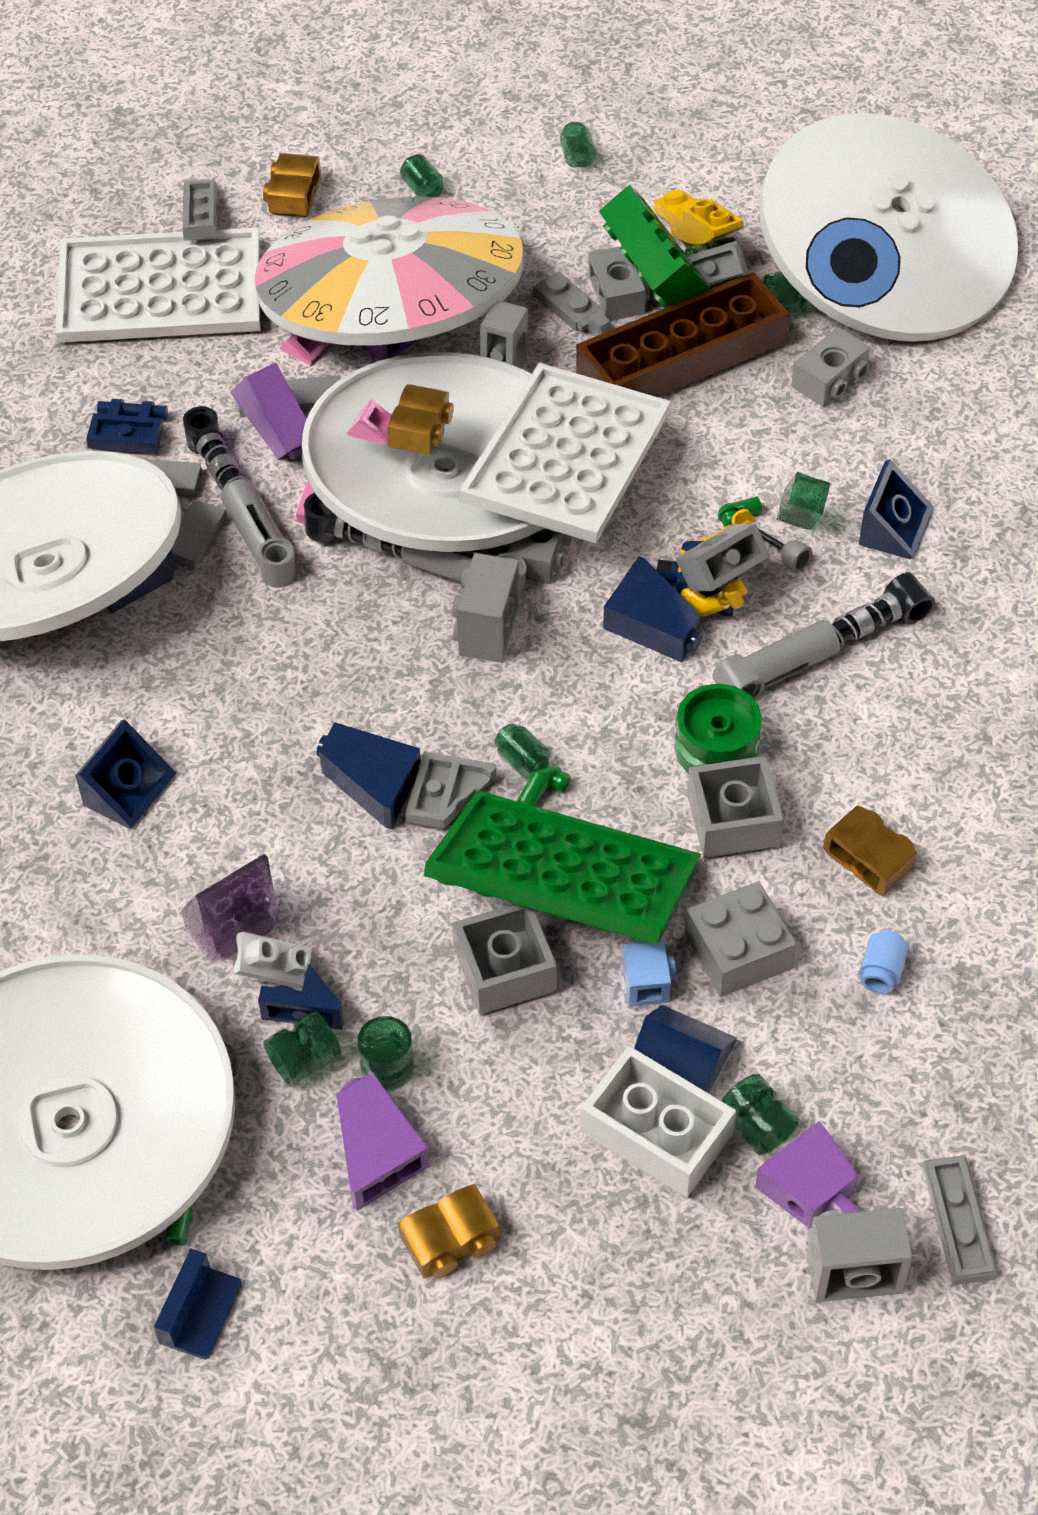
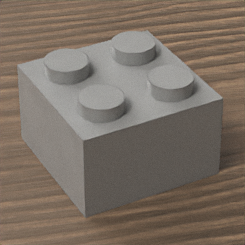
M474 553L471 566H465L462 572L461 596L456 595L453 601L452 617L457 618L453 631V640L458 641L459 656L503 663L519 609L518 560Z
M766 756L689 767L687 796L703 858L781 846L784 819Z
M760 881L686 909L684 934L719 997L793 969L797 944Z
M513 904L452 923L454 950L479 1015L557 991V965L533 908H522Z
M879 1205L869 1207L864 1212L845 1213L841 1210H830L822 1213L820 1216L813 1217L806 1254L815 1302L903 1294L913 1257L902 1208L889 1209L887 1206Z

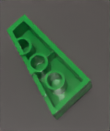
M630 184L599 210L606 221L603 228L614 241L619 240L622 245L619 248L630 263L636 265L638 268L637 274L655 292L653 295L663 308L712 289L645 199Z

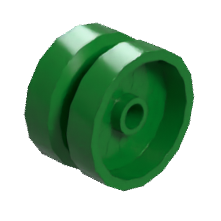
M720 683L703 685L689 692L679 704L676 716L675 752L677 761L689 774V767L757 757L762 726V715L757 702L749 693L740 688Z

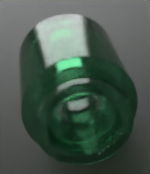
M581 122L566 124L560 134V143L566 163L573 168L589 166L596 157V150L589 128Z
M415 154L403 162L400 168V177L417 197H439L444 190L443 177L424 155Z
M511 723L499 731L494 742L497 752L521 777L530 778L536 770L548 767L550 750L526 727Z

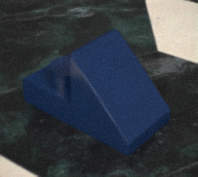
M310 964L307 967L302 991L285 985L275 987L261 986L258 1003L262 1020L338 1030L343 1029L344 1020L341 1002Z

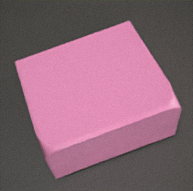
M292 334L280 349L310 366L332 344Z
M371 399L357 414L347 434L355 438L385 445L388 442V424L392 414Z

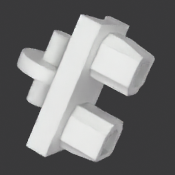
M247 932L237 934L238 955L233 974L250 977V979L257 982L268 981L294 988L303 986L304 972H307L311 959L309 947Z

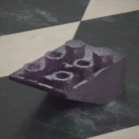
M265 853L196 894L181 910L187 933L211 963L222 957L228 958L238 951L236 943L238 933L247 932L264 936L274 928L275 924L279 923L269 859Z

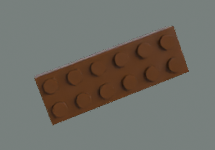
M752 272L576 344V374L651 396L661 397L787 344L790 313L759 277Z

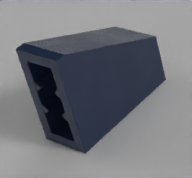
M638 556L604 605L603 629L681 663L689 651L695 652L701 643L703 632L699 631L700 614L645 558Z
M334 722L328 735H323L317 746L316 755L320 757L322 773L385 828L393 829L414 786L421 763L420 748Z

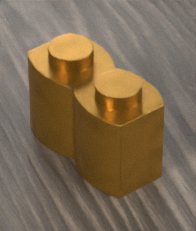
M280 153L277 162H272L270 182L264 184L263 200L268 203L269 213L308 216L321 179L320 158L314 155Z
M407 384L388 424V447L430 455L435 445L440 446L444 436V425L451 423L454 412V404L449 402V392Z
M858 805L826 832L823 849L832 859L845 869L853 872L859 880L881 896L886 894L914 868L917 857L914 845L908 837L887 829L884 821L876 812Z
M476 1184L463 1187L444 1197L438 1203L415 1211L398 1223L399 1235L423 1279L432 1275L435 1278L448 1275L458 1266L457 1262L462 1258L472 1255L475 1258L482 1257L490 1253L496 1247V1242L501 1239L500 1226Z

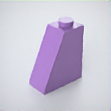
M275 362L245 377L230 393L276 458L280 459L288 455L293 460L302 455V434L306 418Z
M373 1073L368 1074L362 1079L355 1078L349 1081L336 1094L352 1204L357 1211L429 1167L427 1146Z

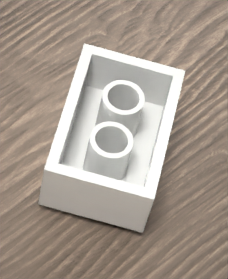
M628 1045L580 1108V1132L688 1198L732 1137L736 1110Z

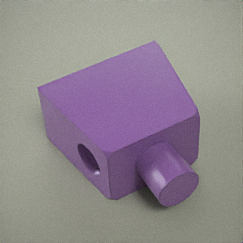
M819 1121L758 1168L756 1188L808 1228L812 1227L814 1216H820L826 1211L861 1212L849 1200L855 1193L858 1180L857 1173Z

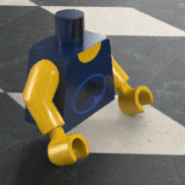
M741 509L733 515L731 523L732 525L753 523L755 518L749 510ZM731 525L726 526L711 536L696 541H685L682 543L680 555ZM658 559L657 571L668 582L676 583V590L701 617L714 613L733 616L734 609H739L743 606L744 599L742 595H746L748 590L743 582L738 579V576L713 591H690L677 561Z

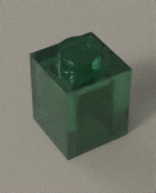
M796 472L784 489L776 520L811 530L823 515L831 483Z

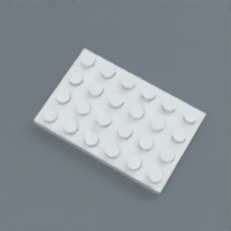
M258 227L217 230V238L184 240L183 232L61 239L56 315L57 342L261 331L260 304L255 288V273L260 261Z
M538 363L460 487L458 501L596 544L670 412L671 401Z

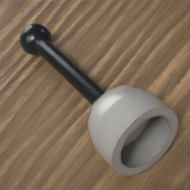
M758 528L764 541L781 550L782 562L786 567L798 573L807 566L812 556L811 547L797 540L783 544Z

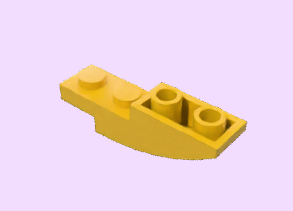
M672 190L667 192L664 197L653 200L655 213L670 222L671 234L686 243L704 244L737 232L744 227L741 218L714 200H696L683 190Z

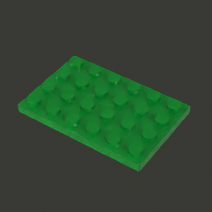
M477 790L425 862L424 876L435 879L443 885L459 886L475 891L481 896L500 898L513 902L522 908H534L551 913L559 919L575 920L592 925L600 931H612L629 936L638 942H650L658 945L699 867L701 853Z

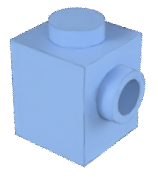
M660 940L658 945L638 941L631 944H623L622 965L629 1007L670 1003L671 980H676V967L674 956H666L664 940Z

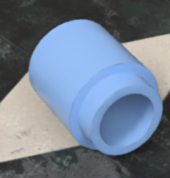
M883 930L870 936L859 971L862 977L861 984L866 989L879 994H887L892 992L893 988L899 984L909 951L907 942L903 940L900 934L890 930Z

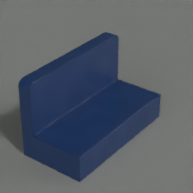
M190 1248L154 1325L159 1344L204 1360L209 1359L242 1287L241 1279L211 1269L207 1254Z

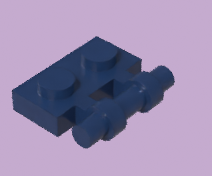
M112 398L111 402L98 401L97 413H93L86 437L88 448L157 454L164 428L162 419L166 420L168 417V406L155 405L154 401H142L141 404L125 403L123 399Z

